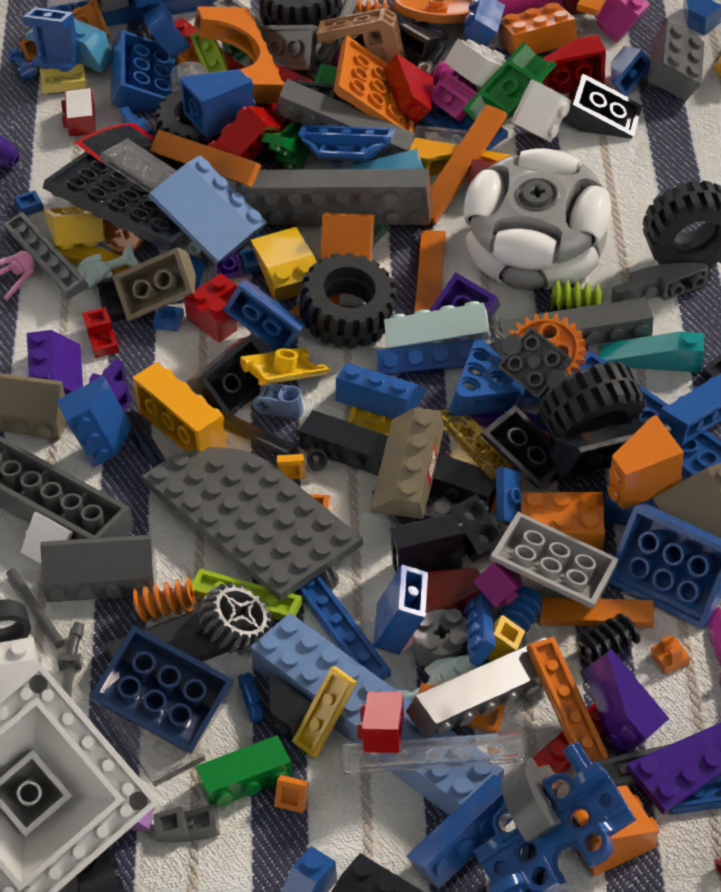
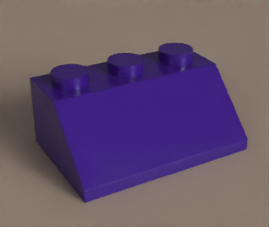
M53 330L27 333L29 377L62 381L65 395L83 387L81 347L79 343Z

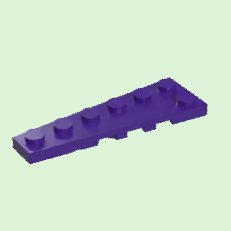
M721 722L627 764L626 771L662 815L721 775Z

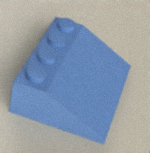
M201 156L187 162L148 195L215 264L249 244L251 239H255L254 235H258L267 224L261 217V214L254 210L245 201L244 197L237 193L228 184L227 180L220 176L211 167L210 163Z

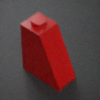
M397 53L383 68L399 112L415 123H418L432 108L433 77Z

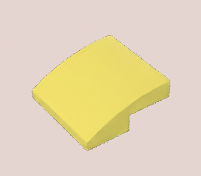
M78 63L72 70L62 72L60 69H42L40 67L42 94L87 88L85 66Z

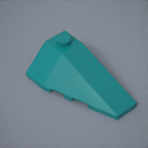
M673 332L601 344L600 358L606 362H620L629 368L701 373L705 333Z

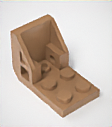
M387 8L320 21L317 30L318 42L325 41L326 44L338 41V38H343L347 35L354 39L363 34L366 49L386 63H389L397 53L404 58L406 57L396 14Z

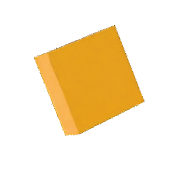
M303 454L277 456V466L282 473L290 479H305Z

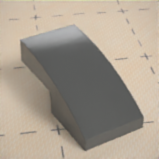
M214 804L187 812L184 811L182 806L153 814L157 842H187L220 835L218 810Z

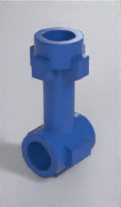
M12 48L8 52V60L11 64L16 63L18 65L17 72L22 81L30 79L39 73L37 67L32 65V61L26 62L23 59L25 56L22 50Z

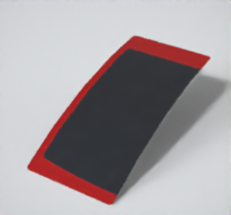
M127 123L101 129L75 141L74 144L102 163H106L136 148L152 145L155 137L135 123Z

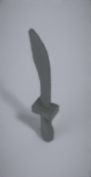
M74 622L69 632L66 655L58 654L57 661L59 670L64 669L62 688L70 698L72 697L75 669H82L83 666L81 653L77 654L80 640H82L84 634V625L80 622Z

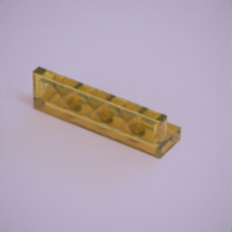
M449 408L439 410L442 414L444 430L492 480L496 479L497 468L505 467L518 472L480 435L484 430L470 415L455 416L450 413Z

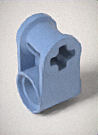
M278 383L261 385V392L252 401L253 408L263 415L295 420L300 418L304 412L301 391L295 386Z

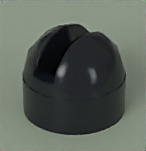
M321 449L311 450L306 459L307 466L313 471L323 470L328 461L326 453ZM316 455L320 464L318 467L315 466L313 456Z

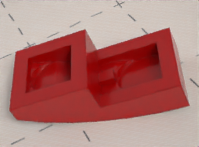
M106 307L83 312V321L95 358L118 353V343Z

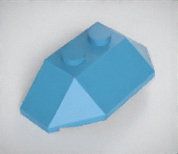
M74 18L81 60L79 63L102 73L111 64L112 57L106 32ZM32 28L25 35V38L32 42H35L34 32Z

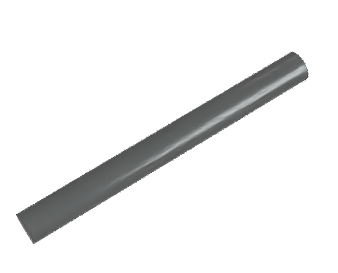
M15 568L9 569L6 573L7 577L50 641L57 649L63 647L65 641Z

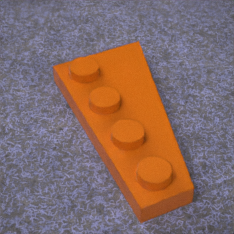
M89 0V3L85 6H79L72 11L74 18L105 31L107 39L110 38V33L97 0ZM28 39L22 40L20 46L26 62H31L37 57L36 44Z

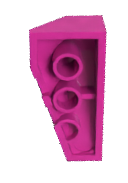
M606 0L598 16H594L597 19L596 24L605 34L618 43L641 20L650 3L646 0Z

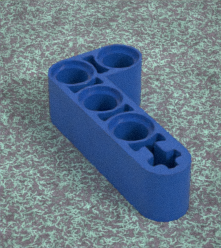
M162 2L153 4L142 13L148 30L173 60L177 55L190 47L189 42L177 29L172 15Z

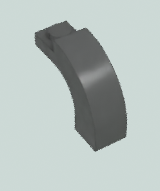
M532 757L507 773L502 779V793L506 806L515 825L527 843L538 840L562 823L547 800L542 786V781L554 775V772L549 765L538 767Z

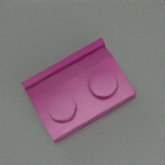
M446 72L444 79H440L432 89V103L460 122L466 115L463 108L477 92Z

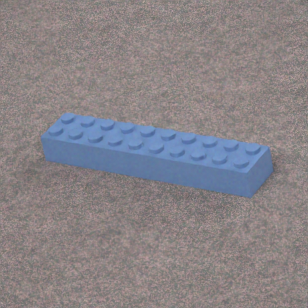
M291 613L259 639V643L255 642L250 646L254 669L267 679L274 675L311 703L330 667L339 668L357 681L333 728L362 750L363 740H358L357 725L358 722H363L360 720L361 703H366L367 692H398ZM403 696L405 716L400 753H367L448 815H451L491 776L496 775L501 779L504 777V769L451 730L441 737L434 735L425 739L406 713L412 701Z

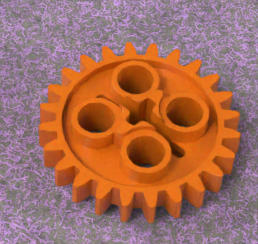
M545 312L543 319H540L536 313L534 314L533 321L525 317V325L516 323L517 331L509 330V335L516 333L522 337L531 326L544 337L550 334L555 335L553 338L546 339L571 357L572 360L565 368L569 375L580 372L579 365H585L584 356H587L586 348H584L586 346L585 339L582 338L581 330L576 331L575 323L568 325L567 317L559 321L558 314H555L552 319H549L548 313Z

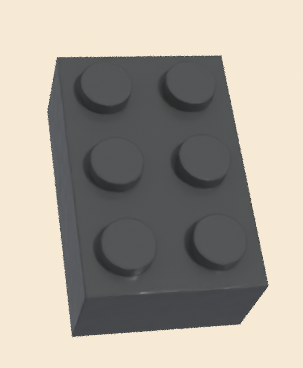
M667 21L652 38L648 81L687 101L702 84L704 41L698 36L683 30L679 25H674Z

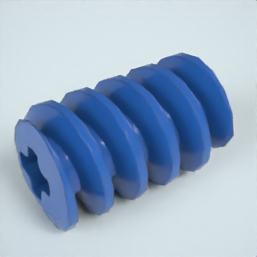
M522 586L517 591L519 594L518 598L508 606L504 604L501 611L498 612L496 619L493 620L494 623L501 615L508 618L525 631L522 640L525 638L526 633L529 632L531 625L535 623L536 617L540 615L541 607L539 605L542 604L541 596L536 591Z

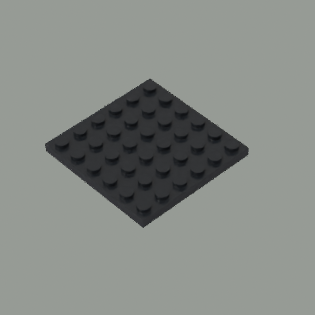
M143 147L119 155L106 163H102L85 151L44 180L42 188L51 192L52 195L61 197L71 202L72 205L83 208L94 216L103 218L113 223L116 227L125 229L136 237L155 244L160 249L170 251L187 237L148 197L151 191L182 166Z

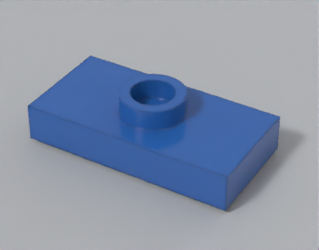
M501 467L496 469V520L510 525L517 512L521 513V479L519 472Z

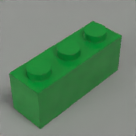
M278 735L195 766L198 784L207 804H214L216 808L227 806L231 802L246 796H253L259 791L274 785L277 786V779L280 775L293 778L291 761Z

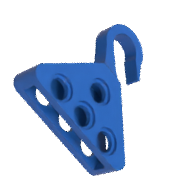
M475 340L449 411L455 416L503 412L510 410L515 405L520 408L540 404L542 398L546 397V394L544 393L540 400L534 397L498 368L503 359L485 341ZM469 369H476L481 374L472 373ZM464 384H471L475 389L468 388ZM537 413L534 423L544 424L540 414Z

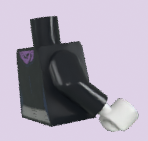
M428 22L398 23L404 50L422 61H427V63L419 64L418 68L431 75V67L438 63L447 48L446 41L448 36L446 31L440 30Z

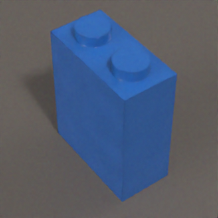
M405 565L400 566L377 602L374 648L400 655L425 618L428 572Z

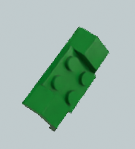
M523 42L463 108V111L475 122L487 104L506 112L507 118L503 122L504 124L509 117H513L531 79L542 84V81L553 70L556 63L554 61L547 62Z

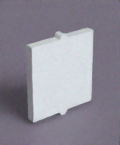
M34 512L29 529L25 531L26 537L21 553L41 564L40 542L70 540L73 531L39 512Z

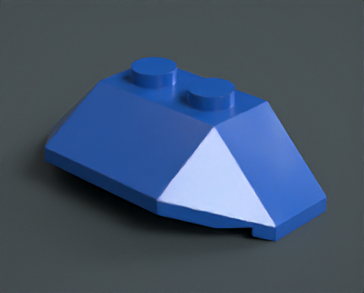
M302 125L298 138L322 161H329L333 164L342 162L359 164L371 161L391 142L395 128Z

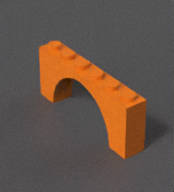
M197 7L194 27L199 38L222 41L245 52L253 60L254 64L240 70L253 81L254 89L252 92L255 103H277L285 83L279 76V70L274 65L273 57L268 52L267 44L263 41L261 31L257 28L255 17L252 16L249 8Z

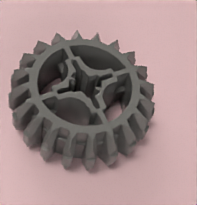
M230 582L228 585L221 583L219 586L209 590L201 601L197 615L200 617L199 625L205 627L203 634L211 636L210 642H217L219 650L225 647L229 654L236 651L241 656L243 653L250 655V646L255 642L259 643V639L272 628L273 622L270 620L272 613L266 611L267 604L261 603L259 600L260 596H254L251 589L246 591L242 584L235 587Z

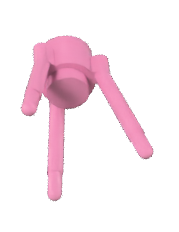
M20 251L15 255L0 259V265L10 262V265L0 269V276L10 270L16 275H22L4 296L5 300H8L23 282L34 274L32 269L35 267V261L31 254L26 251Z

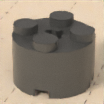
M434 610L425 613V618L413 634L414 657L421 668L422 666L426 668L438 659L469 655L467 649L468 637H466L469 626L465 625L466 620L462 617L459 610Z

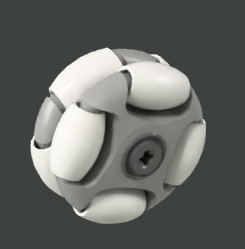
M540 148L522 151L520 157L517 154L506 157L491 165L487 170L481 171L468 187L463 213L465 223L468 226L465 242L473 262L484 274L499 283L506 282L516 287L541 289L543 287L545 290H552L556 280L560 281L561 287H564L566 281H569L570 285L590 274L599 264V257L606 244L607 228L611 218L610 196L589 168L583 164L580 166L579 159L565 152Z

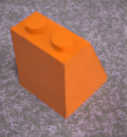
M323 214L321 259L325 257L329 259L331 255L340 253V256L346 255V253H353V256L359 257L363 255L367 257V260L372 261L375 214Z
M657 415L651 417L612 455L611 468L609 469L610 486H608V494L613 502L616 501L622 510L648 501L681 482L684 452Z
M626 785L617 788L637 820L611 836L614 843L611 856L601 864L590 868L584 861L582 854L575 849L593 877L657 847L659 827L655 819L648 817L643 810L640 798L636 794L633 795ZM580 810L574 814L573 823L576 827H583L588 823L589 815L586 811ZM594 837L590 840V851H596L600 848L602 843L601 837Z

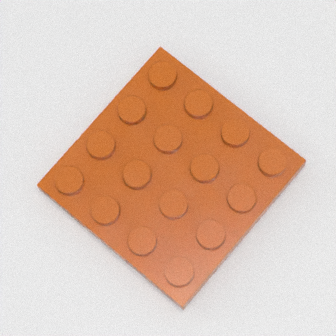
M347 35L341 43L333 92L339 98L348 101L365 114L413 132L414 121L399 112L384 74L383 68L388 63Z

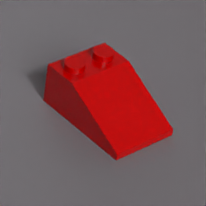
M598 34L576 38L543 58L547 62L554 61L556 66L544 78L542 84L561 95L569 94L582 74L605 85L606 49Z

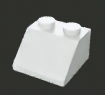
M531 79L511 122L551 143L552 139L559 132V125L563 117L569 112L571 100Z

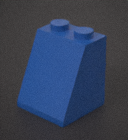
M240 69L188 75L179 78L184 115L206 138L219 134L226 125L232 124L237 119L236 114L243 107H256L252 92L254 89L253 81Z

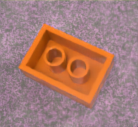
M548 3L545 7L538 9L530 8L519 14H507L504 18H501L499 25V44L511 55L523 42L535 54L558 49L577 38L576 19L558 3Z
M521 492L522 514L604 552L603 492Z

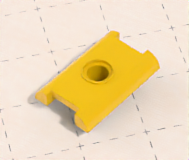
M304 347L278 349L275 352L240 357L243 371L252 373L259 380V385L327 375L330 371L325 364L315 366L309 361L310 352Z

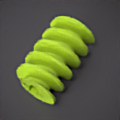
M556 280L552 288L550 310H553L555 304L558 311L563 310L565 305L567 309H573L575 306L579 308L602 304L603 291H601L599 283H596L594 290H591L588 282L584 289H581L579 282H576L574 288H571L569 281H566L564 287H561L560 281Z

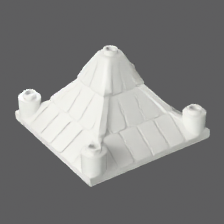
M39 662L0 696V892H58L160 802Z

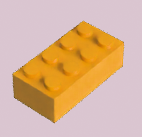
M155 362L132 377L138 413L184 452L196 449L202 452L207 448H226V434L224 432V417L222 413L207 404L201 395L195 394L187 383L178 380L170 369H165L158 362Z

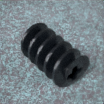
M618 613L614 618H608L605 623H598L595 628L589 627L585 632H579L575 638L577 652L586 666L592 664L591 658L596 661L602 657L601 653L604 655L611 648L616 654H619L622 651L621 645L625 649H630L631 641L636 645L641 642L636 626L623 613Z

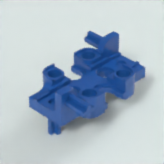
M578 741L574 744H569L563 750V753L577 774L574 779L567 774L556 773L542 781L544 793L562 823L538 840L527 843L517 826L514 830L506 832L505 824L512 817L505 805L494 814L492 825L495 835L489 841L473 850L492 883V886L489 887L491 892H525L528 889L535 892H557L567 884L563 873L558 867V858L564 850H578L587 865L593 868L611 856L614 848L611 836L637 820L607 770L597 761L592 764ZM569 784V793L563 798H558V788L561 785ZM580 810L586 811L589 815L588 823L583 827H576L573 823L574 814ZM594 837H601L602 843L600 848L596 851H590V840ZM526 844H534L536 847L535 857L529 861L523 860L521 857L522 847ZM547 870V882L543 885H537L536 877L538 873Z

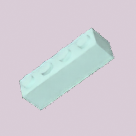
M477 301L468 302L465 306L461 307L443 306L440 310L431 312L429 310H419L415 314L407 316L404 314H394L389 319H384L388 349L490 339L487 310L484 303Z

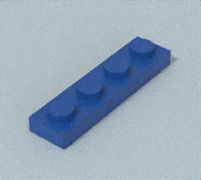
M475 340L376 350L378 372L391 376L464 368Z
M482 592L475 599L471 598L464 608L465 625L469 626L466 637H468L469 662L477 667L482 665L496 646L491 604Z

